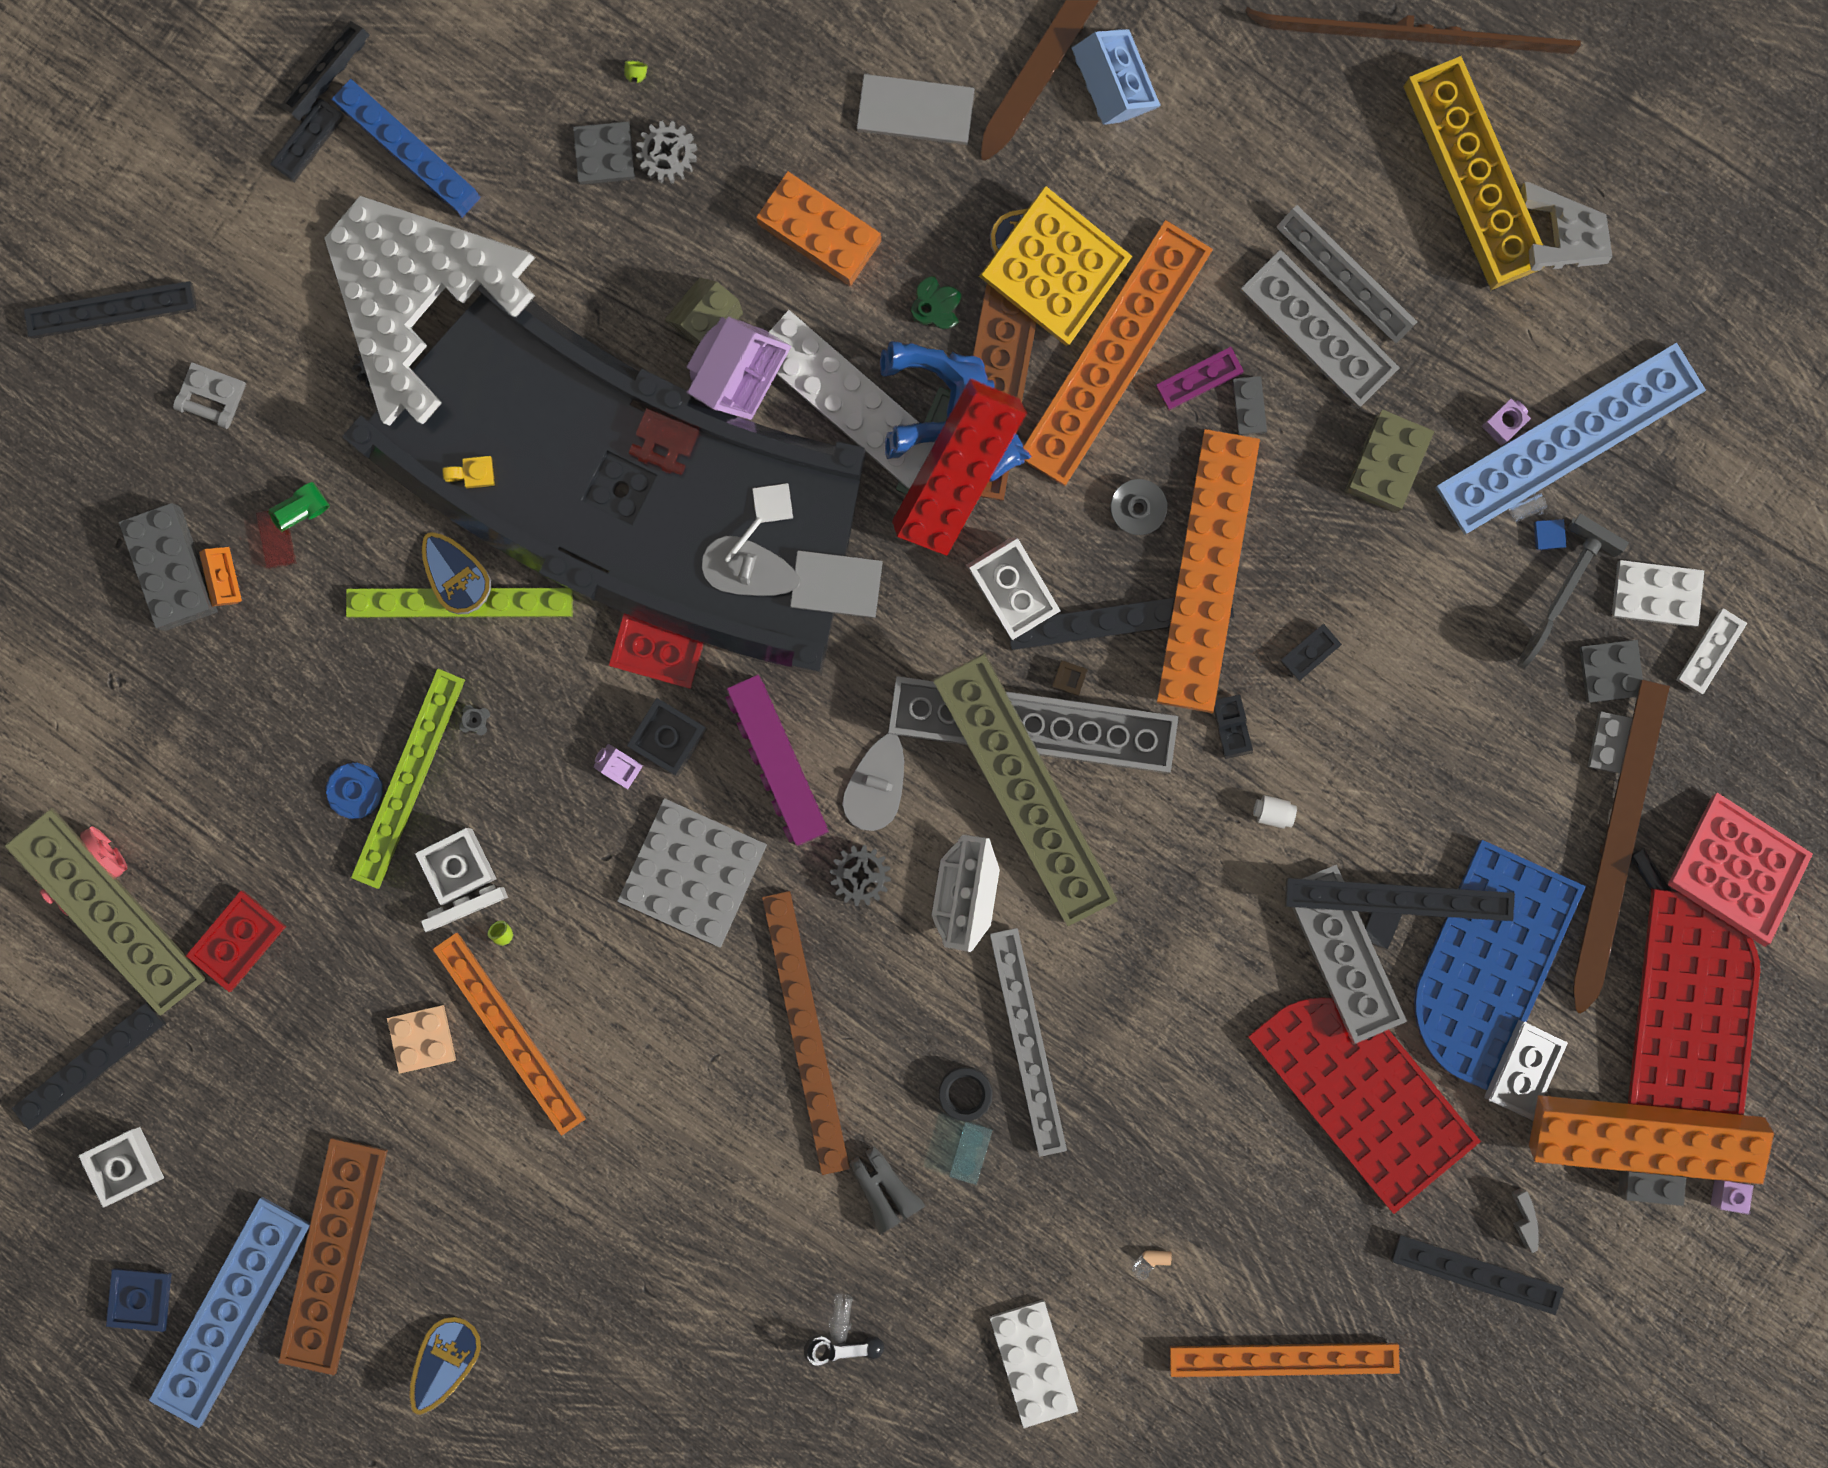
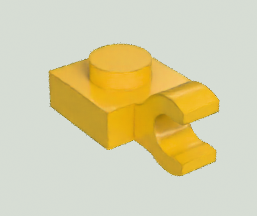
M492 457L464 458L463 467L443 468V478L446 482L465 480L466 489L495 486Z

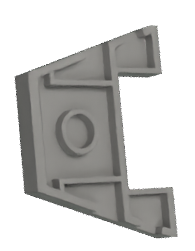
M1524 182L1520 190L1526 207L1551 213L1555 247L1532 244L1528 251L1531 271H1541L1545 266L1561 269L1565 264H1576L1577 267L1609 263L1612 258V249L1606 214L1530 182Z

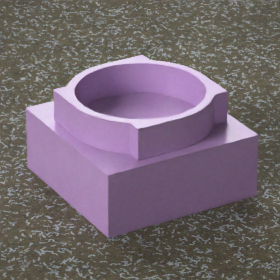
M729 316L727 319L721 317L718 324L701 340L687 366L690 369V378L693 382L688 393L713 409L752 420L787 356L791 345L764 329Z

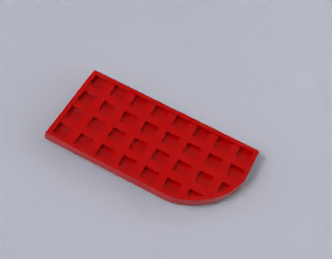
M1652 889L1628 1104L1744 1115L1760 980L1758 952L1753 939L1678 891Z
M1308 998L1288 1004L1247 1036L1393 1214L1481 1142L1389 1029L1353 1044L1333 998Z

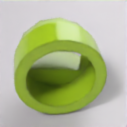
M626 61L624 67L626 79L631 82L632 77L637 78V83L643 81L647 72V64L638 61Z
M497 921L489 928L488 937L495 944L504 946L512 940L513 932L505 921Z

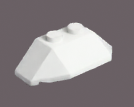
M962 835L940 861L932 918L943 939L942 943L946 948L971 952L991 926L1000 869L990 839Z

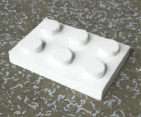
M1623 560L1618 561L1612 617L1697 627L1699 624L1704 570Z

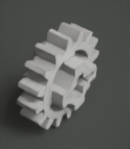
M660 121V128L658 129L653 125L649 126L651 131L649 135L644 132L641 133L644 143H637V148L642 152H639L636 156L638 161H644L640 165L642 171L649 169L648 177L650 179L658 175L659 183H663L665 177H668L672 184L674 183V176L678 175L683 180L685 179L684 170L688 172L693 171L689 163L697 162L696 155L692 154V152L697 151L696 144H690L694 140L693 135H685L686 129L683 125L677 130L674 121H671L669 127H665L664 122ZM665 135H670V136H674V138L671 139V138H667V137H664V136H665ZM654 141V150L649 155V148ZM665 148H667V150L671 151L672 153L668 157L665 153L663 154L662 150ZM685 149V156L682 162L680 163L679 156L681 153L684 152ZM665 166L669 167L670 169H660L659 167Z

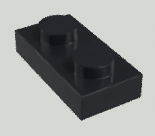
M1323 623L1284 656L1280 662L1299 682L1342 644Z

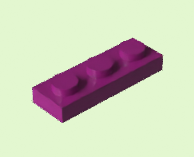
M1229 347L1156 384L1155 387L1167 410L1170 411L1242 374L1244 370L1232 347Z

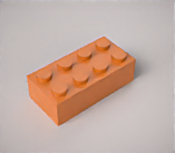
M790 172L785 174L756 217L760 227L850 287L881 243L880 232Z

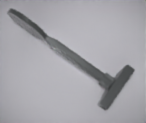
M1581 513L1576 519L1573 518L1567 529L1585 539L1581 547L1582 552L1550 605L1546 619L1538 627L1524 648L1517 667L1520 669H1525L1542 648L1553 627V620L1561 613L1592 557L1597 555L1599 549L1613 557H1617L1624 552L1629 543Z

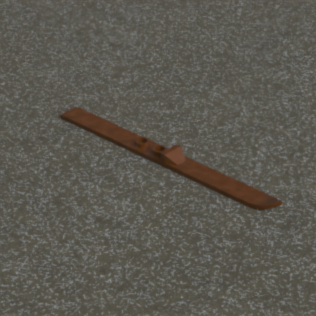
M1099 0L1065 1L989 121L983 135L981 150L983 161L990 159L1001 151L1014 137L1075 38L1080 35L1084 24Z
M1248 6L1245 9L1248 17L1259 25L1274 30L1575 54L1581 47V40L1462 31L1460 27L1456 26L1436 29L1430 24H1420L1414 27L1413 15H1407L1395 25L1279 16L1259 12Z
M1646 680L1640 681L1604 845H1601L1599 851L1601 860L1574 976L1573 994L1575 1007L1579 1014L1590 1007L1598 998L1603 987L1670 686Z

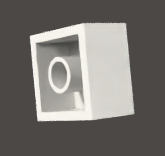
M466 828L415 853L440 905L448 904L496 880L495 874L471 828Z
M140 1127L79 1155L103 1207L164 1179Z

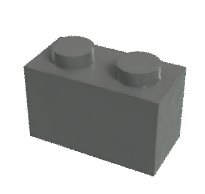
M1620 1170L1618 1197L1627 1201L1684 1206L1686 1177Z

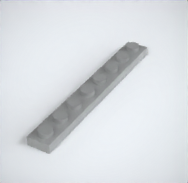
M1018 928L991 933L990 938L1039 1157L1067 1151Z

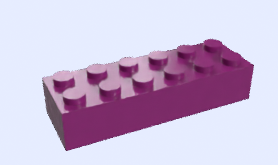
M756 675L727 688L730 695L726 696L725 699L733 714L738 713L741 719L737 726L743 739L749 738L753 746L748 751L756 766L760 764L764 771L760 778L766 791L772 790L776 798L771 803L777 816H783L787 823L783 830L789 843L795 841L796 846H800L829 833L762 678Z

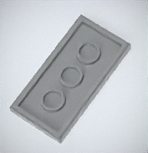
M864 74L857 131L968 145L975 88Z

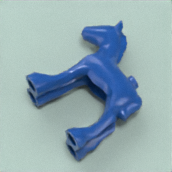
M892 341L889 342L888 349H884L881 352L880 371L883 377L895 375L907 367L923 368L935 373L951 389L947 419L970 378L995 388L994 381L988 380L983 361L976 356H962L952 351L949 358L943 350L927 349L913 343L902 344L901 342ZM946 421L895 425L893 432H888L885 438L886 458H900L916 444L935 442ZM1017 434L1011 440L989 482L998 479L1015 466L1025 463L1024 460L1031 458L1029 452L1023 448V444Z

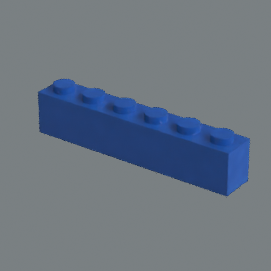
M351 78L332 98L342 112L461 218L481 198L468 182Z

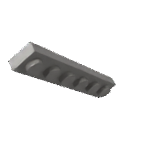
M1298 205L1278 224L1276 228L1396 344L1417 323L1394 298Z

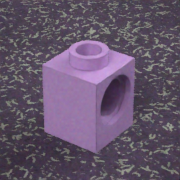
M1510 399L1481 427L1502 446L1531 418L1527 415L1528 410L1519 401L1514 402ZM1503 414L1512 416L1514 420L1513 427H1508L1503 423Z
M1714 1180L1711 1205L1721 1210L1749 1214L1753 1185L1745 1182Z

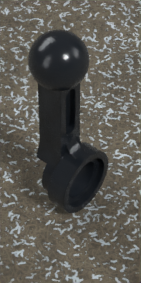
M814 1335L806 1341L803 1353L808 1362L817 1366L823 1365L829 1360L835 1361L839 1358L866 1356L869 1359H877L884 1352V1343L879 1337L870 1336L861 1342L831 1344L827 1338L821 1335ZM824 1344V1354L820 1358H816L815 1351L817 1347Z

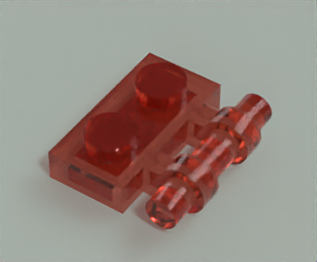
M646 408L636 432V436L645 439L643 447L632 444L629 454L637 457L638 461L647 464L650 462L662 467V471L666 473L674 472L682 475L686 465L677 462L676 458L678 454L690 457L700 431ZM655 444L669 449L666 457L653 452Z

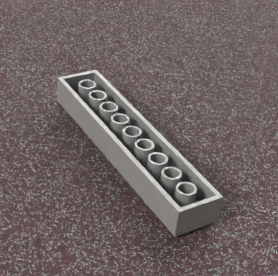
M896 677L889 734L968 745L934 681ZM1006 692L1040 756L1166 774L1171 773L1178 716Z

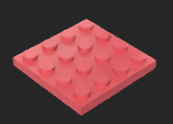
M1716 793L1711 797L1668 885L1766 947L1771 943L1813 853L1724 796Z

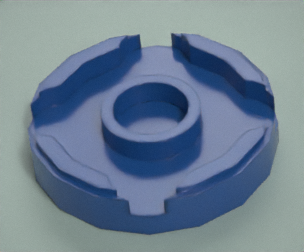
M349 763L338 767L329 776L326 785L329 805L337 814L349 819L364 818L372 814L379 807L383 797V783L378 773L371 767L361 763Z

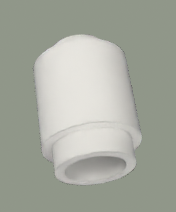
M1263 795L1261 800L1257 799L1255 802L1253 816H1257L1258 823L1284 829L1285 826H1293L1297 806L1291 805V802Z

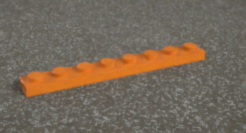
M455 933L433 949L560 1135H564L586 1119L461 936Z
M1398 1343L1169 1346L1171 1377L1400 1374Z

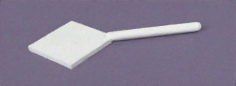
M789 484L753 488L757 519L725 557V562H730L760 523L793 518Z

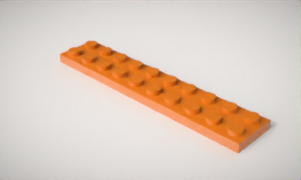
M1165 220L1023 448L1031 455L1030 459L1024 460L1027 464L1064 487L1067 485L1213 251L1211 247Z
M1204 430L1159 686L1158 704L1208 713L1214 712L1260 443L1258 438Z

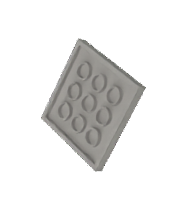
M664 798L618 902L721 948L767 844Z

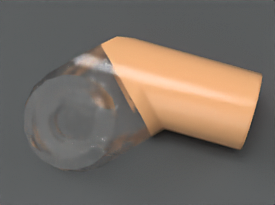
M1148 1250L1143 1252L1134 1262L1132 1268L1135 1277L1139 1280H1145L1149 1277V1272L1155 1265L1171 1266V1251Z

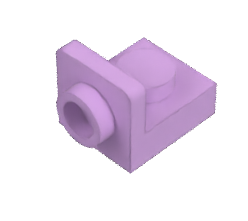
M610 744L598 752L594 765L595 769L626 789H629L643 765Z

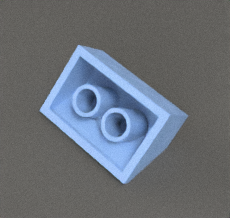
M1129 30L1094 32L1072 47L1076 63L1081 69L1086 81L1087 90L1092 96L1097 108V114L1102 120L1103 125L1121 123L1160 106Z

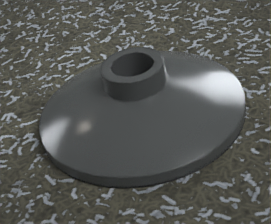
M1144 479L1130 480L1122 484L1113 495L1111 501L1112 517L1118 527L1129 534H1149L1155 531L1166 517V497L1162 490L1151 481ZM1135 504H1141L1143 506V512L1139 514L1135 513L1133 510V506Z

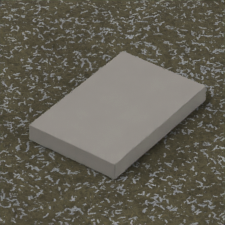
M798 551L795 572L800 577L801 582L799 587L792 592L791 608L876 618L883 561Z
M1518 1020L1484 1098L1533 1120L1538 1095H1545L1568 1043Z

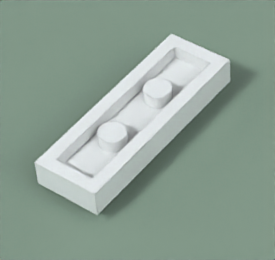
M1724 608L1720 609L1676 681L1695 693L1703 695L1747 623Z
M491 885L480 890L479 897L470 900L469 896L454 901V907L444 911L443 907L426 913L428 919L421 921L425 932L437 929L508 898L504 887L496 889L495 885Z

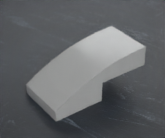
M1519 1188L1511 1192L1523 1219L1513 1224L1525 1248L1534 1253L1538 1251L1539 1241L1537 1218L1528 1191Z

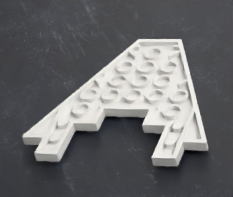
M359 196L325 237L381 421L389 426L405 408L416 421L424 424L441 404L440 400L409 366L427 346L411 327L445 287L457 300L464 303L475 289L482 284L515 317L534 297L532 292L518 279L520 274L535 258L527 251Z

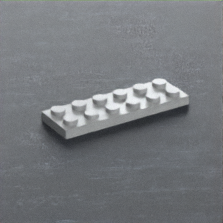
M1279 250L1240 289V292L1358 409L1400 368L1282 250Z
M1337 865L1303 878L1344 882ZM1292 907L1352 1043H1358L1407 1022L1358 912Z

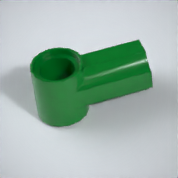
M310 482L299 488L289 499L269 509L268 513L275 527L283 532L306 518L314 519L318 517L330 505L316 484Z

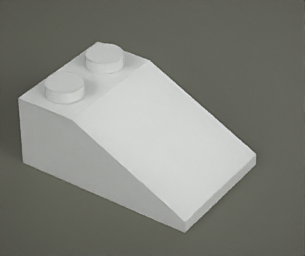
M1015 536L966 564L1011 640L1060 612L1059 607L1029 556Z

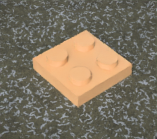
M444 1005L387 1018L399 1074L456 1061Z

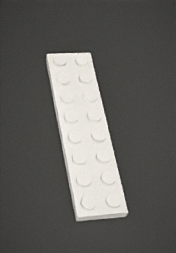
M788 310L769 331V333L791 345L776 375L859 447H864L867 454L906 488L910 489L935 442L916 444L900 458L887 459L885 455V438L887 433L893 432L895 425H909L919 422Z

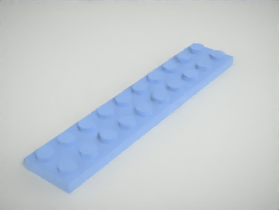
M1675 343L1435 488L1465 535L1703 393L1706 389L1679 345Z

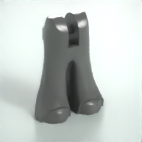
M872 1146L865 1152L871 1166L875 1167V1171L869 1174L867 1166L861 1161L859 1156L849 1162L870 1205L876 1229L879 1235L899 1224L901 1220L885 1198L879 1183L883 1184L904 1220L926 1205L899 1179L882 1153L875 1146Z

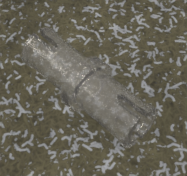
M842 1294L835 1295L833 1318L829 1320L831 1344H842L847 1341L848 1330H851L852 1326L849 1320L853 1297L845 1294L844 1306H842Z

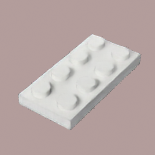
M1044 1299L990 1316L1023 1428L1077 1412L1076 1402Z

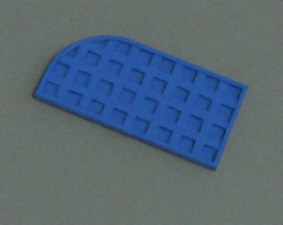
M1484 840L1479 841L1458 889L1515 893L1514 921L1446 917L1417 981L1414 996V1013L1422 1041L1436 1062L1452 1075L1488 1090L1518 1020L1527 1022L1586 886Z

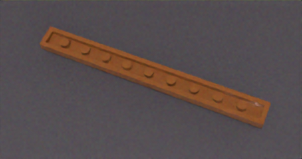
M791 892L762 897L821 1173L825 1175L850 1169Z

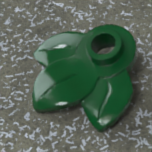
M935 276L924 279L916 289L917 299L911 306L913 319L919 324L927 325L932 323L939 329H949L957 325L959 321L952 311L960 302L961 292L953 287L940 288ZM921 307H927L930 312L924 313L921 310Z

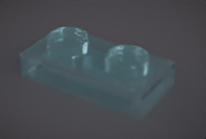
M965 1121L949 1177L977 1185L993 1129Z

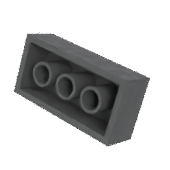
M170 503L119 522L157 629L167 631L218 612L216 606L212 607L204 571L181 507Z

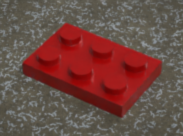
M624 613L609 666L691 689L704 643L657 627Z
M241 890L186 957L225 990L232 992L286 926L249 894Z

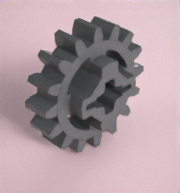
M863 845L861 851L857 852L856 847L851 846V854L848 855L844 850L841 852L844 858L842 861L834 859L838 869L830 870V873L836 875L837 879L831 881V885H839L840 888L836 891V895L846 894L844 902L847 903L853 898L855 906L859 905L860 900H864L868 906L870 905L871 897H874L877 901L880 900L878 894L880 890L887 892L888 889L883 886V883L891 881L890 877L885 876V872L891 868L890 866L883 867L882 863L886 857L877 858V849L868 853L867 846ZM858 857L857 864L851 869L843 868L850 859ZM868 858L876 863L880 873L871 871L867 865ZM861 862H864V873L869 874V878L864 879L860 889H858L859 883H857V878L853 877V872H858ZM842 878L849 879L854 885L853 893L844 886ZM870 882L878 883L872 892L863 895L866 885Z

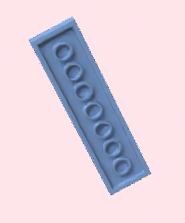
M264 1197L259 1199L149 1400L150 1402L197 1428L203 1425L308 1233L311 1223Z

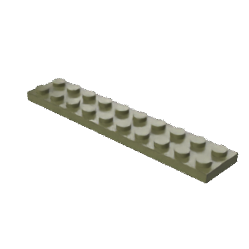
M982 653L935 678L934 683L1067 927L1117 902V896L986 654Z

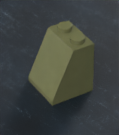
M700 277L664 320L693 345L698 347L704 336L718 324L721 317L727 319L729 316L738 320L743 312L739 299L717 281Z

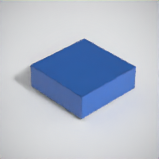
M1564 519L1534 522L1536 550L1566 548Z

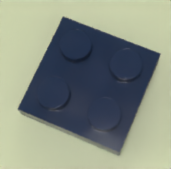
M124 1268L112 1269L106 1327L165 1331L172 1273Z

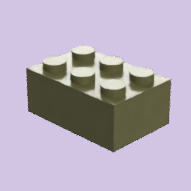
M1382 409L1376 415L1345 492L1394 513L1399 512L1404 506L1435 431Z

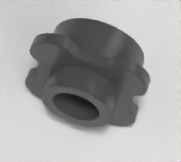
M471 705L465 706L462 710V722L459 724L460 730L465 733L473 731L477 735H484L487 732L486 721L490 717L489 710L486 708L481 710L475 709ZM473 718H477L476 723L472 722Z

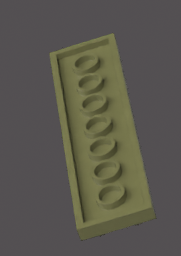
M50 808L5 845L12 855L160 1016L205 980L206 977L113 874L98 862L85 843L53 808Z

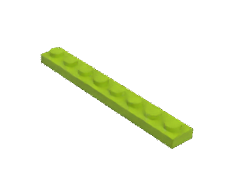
M491 588L486 602L479 609L469 614L458 615L447 611L439 603L432 589H347L346 617H573V591L568 588Z
M437 669L352 874V879L377 889L380 888L465 679Z

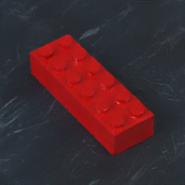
M971 378L969 379L892 520L897 537L943 555H948L1027 414L1019 398Z

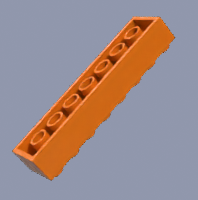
M1538 1095L1529 1148L1534 1162L1763 1184L1774 1132L1765 1117Z

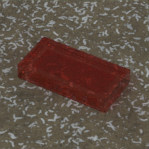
M268 511L256 513L266 567L271 569L296 564L290 528L281 532L271 521Z

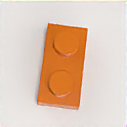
M222 547L200 551L199 554L212 607L241 602L242 599L230 548Z

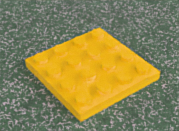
M1045 186L979 277L1061 343L1068 346L1132 256Z

